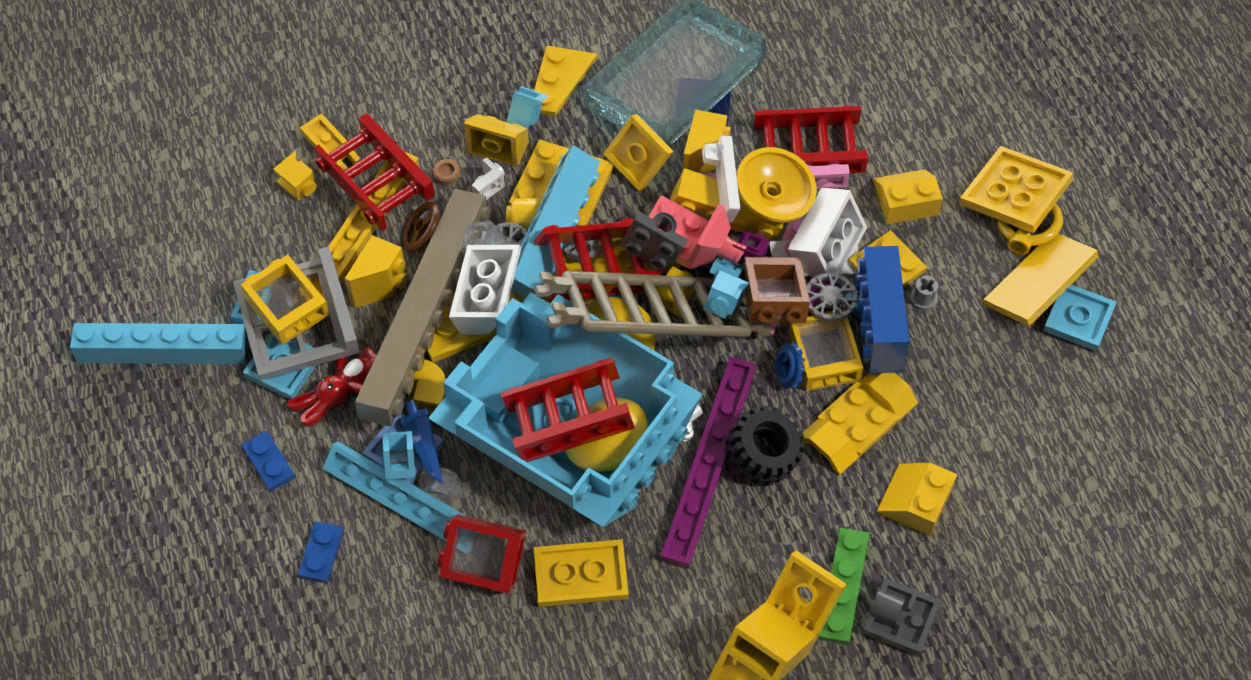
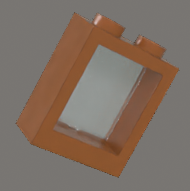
M745 257L741 279L749 282L745 293V300L750 323H806L810 299L801 259L790 257Z

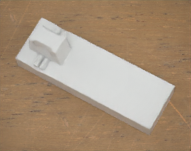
M721 136L718 143L705 144L702 149L704 164L716 166L719 202L725 208L728 221L733 222L740 210L732 136Z

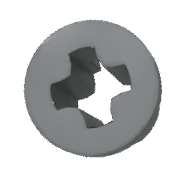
M928 275L920 277L910 294L912 304L922 310L933 308L938 301V282Z

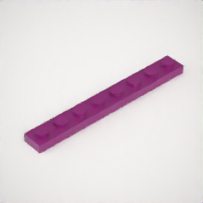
M729 357L661 554V561L687 569L690 568L727 458L724 449L728 445L725 444V440L731 428L741 417L756 373L757 364Z

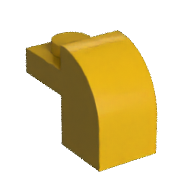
M424 360L422 369L416 371L413 377L414 384L412 390H415L413 401H416L419 410L427 408L429 414H432L446 397L444 389L446 378L438 365Z

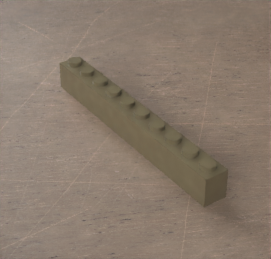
M454 189L355 401L358 419L391 427L395 417L401 415L404 397L406 393L410 394L413 388V377L416 371H420L423 366L424 353L426 349H430L432 346L433 333L436 327L439 328L442 324L445 306L451 304L453 289L458 284L467 245L479 242L482 224H486L489 219L490 208L486 204V195Z

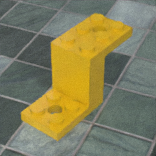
M798 551L793 552L767 601L734 628L708 680H781L810 653L847 584ZM801 586L807 587L811 591L812 600L805 599L801 595Z

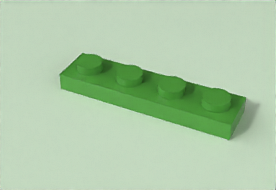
M840 528L831 574L847 585L819 635V640L847 646L850 644L868 547L869 532Z

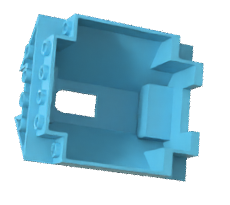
M531 292L522 303L512 298L496 318L497 334L471 366L460 362L444 381L446 397L430 415L429 419L604 527L637 507L639 491L643 486L647 488L651 484L656 468L659 464L663 466L667 461H671L678 444L683 441L688 432L687 426L702 397V393L675 378V375H673L674 362L625 333L587 332L583 330L581 324H565L558 328H549L546 320L547 316L558 315L553 313L551 308L552 302L548 303ZM559 294L552 301L563 303L566 307H574L572 302ZM589 313L591 320H601ZM613 357L620 379L611 381L616 397L636 402L646 414L649 424L647 430L619 467L605 472H596L591 468L584 471L575 466L568 455L557 453L530 462H525L519 458L512 440L522 436L516 412L508 413L501 392ZM600 385L583 390L587 405L604 399ZM569 394L560 398L573 399V395Z

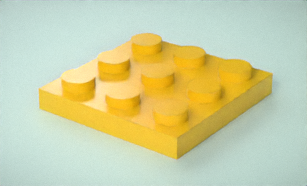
M539 139L509 201V206L517 198H537L541 203L562 155L569 148ZM594 157L601 161L597 169L600 175L596 183L588 189L587 193L590 194L586 205L579 209L577 215L580 216V219L576 226L588 225L614 169L612 162Z
M1000 146L960 197V205L1034 233L1073 181V172Z

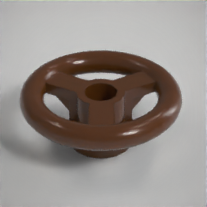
M423 203L407 220L402 233V244L406 250L416 251L426 243H430L440 219V209L436 203ZM428 210L432 211V213L429 214L427 217L420 218V216L424 212ZM414 227V234L410 242V234Z

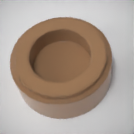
M451 159L440 160L433 168L434 179L442 185L454 184L460 178L458 163Z

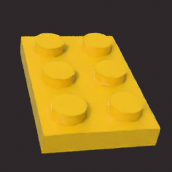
M623 539L534 547L539 607L629 599Z

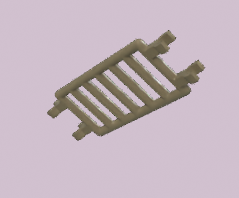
M565 271L562 277H553L549 272H540L539 277L544 285H536L534 289L537 297H547L553 293L569 294L574 306L566 307L563 303L552 302L551 308L553 313L558 315L547 316L546 320L549 328H558L565 324H581L583 330L587 332L745 338L751 335V331H758L760 335L770 336L771 334L767 323H750L749 316L743 314L739 305L735 307L732 313L736 326L723 325L719 316L707 311L705 313L711 325L698 324L681 288H694L704 308L709 295L707 289H711L715 281L714 278ZM576 283L591 284L606 321L591 320ZM603 284L617 285L633 322L618 321ZM629 285L643 286L659 323L645 322ZM655 286L669 288L685 324L671 323ZM758 286L759 294L762 291L761 286ZM744 295V298H743L742 302L746 305V300H745V295Z

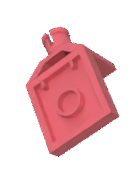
M661 195L649 215L653 219L657 213L666 212L677 221L675 232L688 239L675 262L688 269L713 263L716 256L722 257L736 266L747 247L727 236L731 227L725 208L721 204H718L711 219L708 221Z

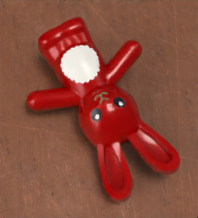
M367 347L359 358L351 360L348 364L345 357L336 359L337 375L324 377L317 384L316 389L288 400V408L292 411H300L310 407L302 414L300 418L301 423L306 427L316 424L328 409L344 404L350 391L359 394L377 355L371 348Z

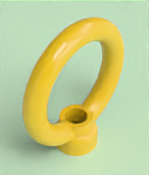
M1055 204L1049 212L1052 216L1051 226L1046 231L1036 235H1031L1028 231L1022 229L1014 231L1008 223L997 219L1000 232L1009 240V250L1017 255H1026L1031 246L1041 245L1055 238L1063 225V214L1059 206Z

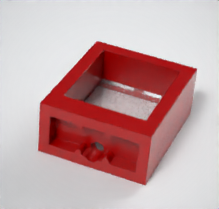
M459 514L451 518V521H447L444 528L443 538L447 539L445 550H441L438 557L437 567L441 568L439 577L510 593L516 584L527 531Z

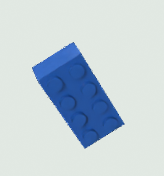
M898 246L864 247L863 258H858V274H856V291H860L861 296L858 297V313L863 315V321L860 323L861 338H865L863 361L869 363V373L904 372L909 335Z

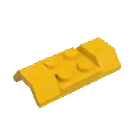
M868 373L862 380L853 384L824 410L814 423L803 431L804 438L801 442L814 446L828 459L833 470L838 475H841L918 404V401L910 385L896 373Z

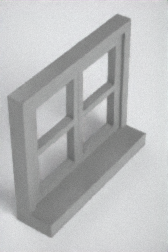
M329 246L318 249L319 259L300 263L297 266L307 278L319 277L337 339L335 343L306 350L302 334H299L297 340L301 352L269 360L262 332L269 331V328L262 320H258L257 313L244 298L240 285L247 278L233 282L260 381L360 353ZM289 274L267 289L282 285L288 308L291 312L295 309L287 284L296 281ZM287 314L276 316V318L279 320Z

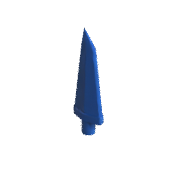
M408 401L405 404L408 416L401 420L402 425L406 431H412L413 445L428 475L443 484L429 419V411L427 408L419 410L416 401Z

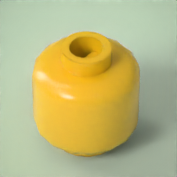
M537 198L514 199L511 206L506 208L507 222L519 224L528 231L540 205Z

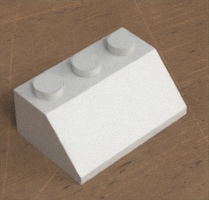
M821 188L805 219L802 220L794 239L790 242L788 251L791 257L800 258L803 271L810 274L813 278L820 274L832 273L835 269V274L842 275L843 270L867 229V225L851 191Z
M467 245L449 318L461 335H487L497 327L496 318L509 301L521 251L520 245Z

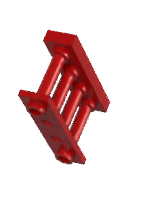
M845 105L827 108L764 109L762 111H754L753 127L754 129H763L765 148H776L774 128H789L792 153L802 159L807 165L828 166L830 164H848L850 173H866L868 163L867 150L856 149L853 124H859L861 106ZM816 126L819 152L803 153L800 127ZM827 126H843L846 151H830Z
M365 113L358 118L361 129L359 134L328 154L319 144L315 146L317 156L315 163L323 173L327 172L364 211L363 213L367 221L372 226L376 224L383 232L387 229L384 214L412 195H420L427 202L435 197L433 181L368 113ZM364 143L372 144L375 151L346 171H343L336 163ZM380 160H387L391 164V169L361 189L352 180ZM397 177H403L407 181L408 186L378 206L369 198L370 195Z
M627 218L614 223L570 227L550 225L542 229L534 243L535 246L549 244L557 277H562L563 272L567 271L560 243L574 242L582 271L594 272L586 241L600 240L608 273H623L619 271L611 238H623L634 219ZM629 254L634 270L633 273L629 274L660 275L659 271L648 272L644 268L642 259ZM576 283L583 299L596 298L590 283ZM603 284L608 296L621 295L616 284ZM629 285L633 294L645 292L643 286ZM553 293L549 296L550 302L558 294L567 300H571L569 294Z
M613 357L501 392L508 413L516 412L522 436L512 440L519 458L525 462H530L635 429L627 402L618 405L611 381L620 379ZM600 385L607 409L590 414L583 390ZM572 394L579 418L562 423L555 399ZM544 403L550 427L533 432L527 408Z

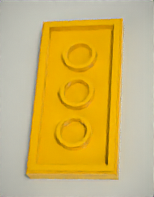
M1058 234L1049 242L1039 245L984 298V303L988 308L1030 326L1099 257L1098 250Z

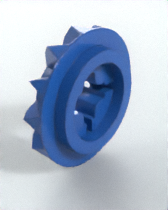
M797 343L783 344L776 357V375L784 388H797L799 382H802L803 379L802 372L805 371L803 368L805 359L802 358L803 352L802 349L798 348Z

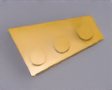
M546 46L534 91L549 95L541 102L543 104L540 112L541 115L556 117L578 83L583 80L591 65L596 62L598 54Z

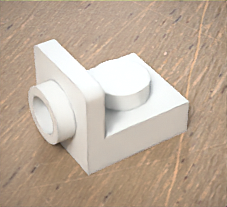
M486 157L482 160L483 173L485 175H481L472 184L473 193L486 195V200H488L505 187V173L498 163H492Z

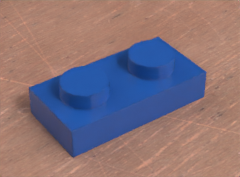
M268 431L241 444L270 492L296 478Z
M314 522L298 572L300 579L328 584L344 533L343 527Z

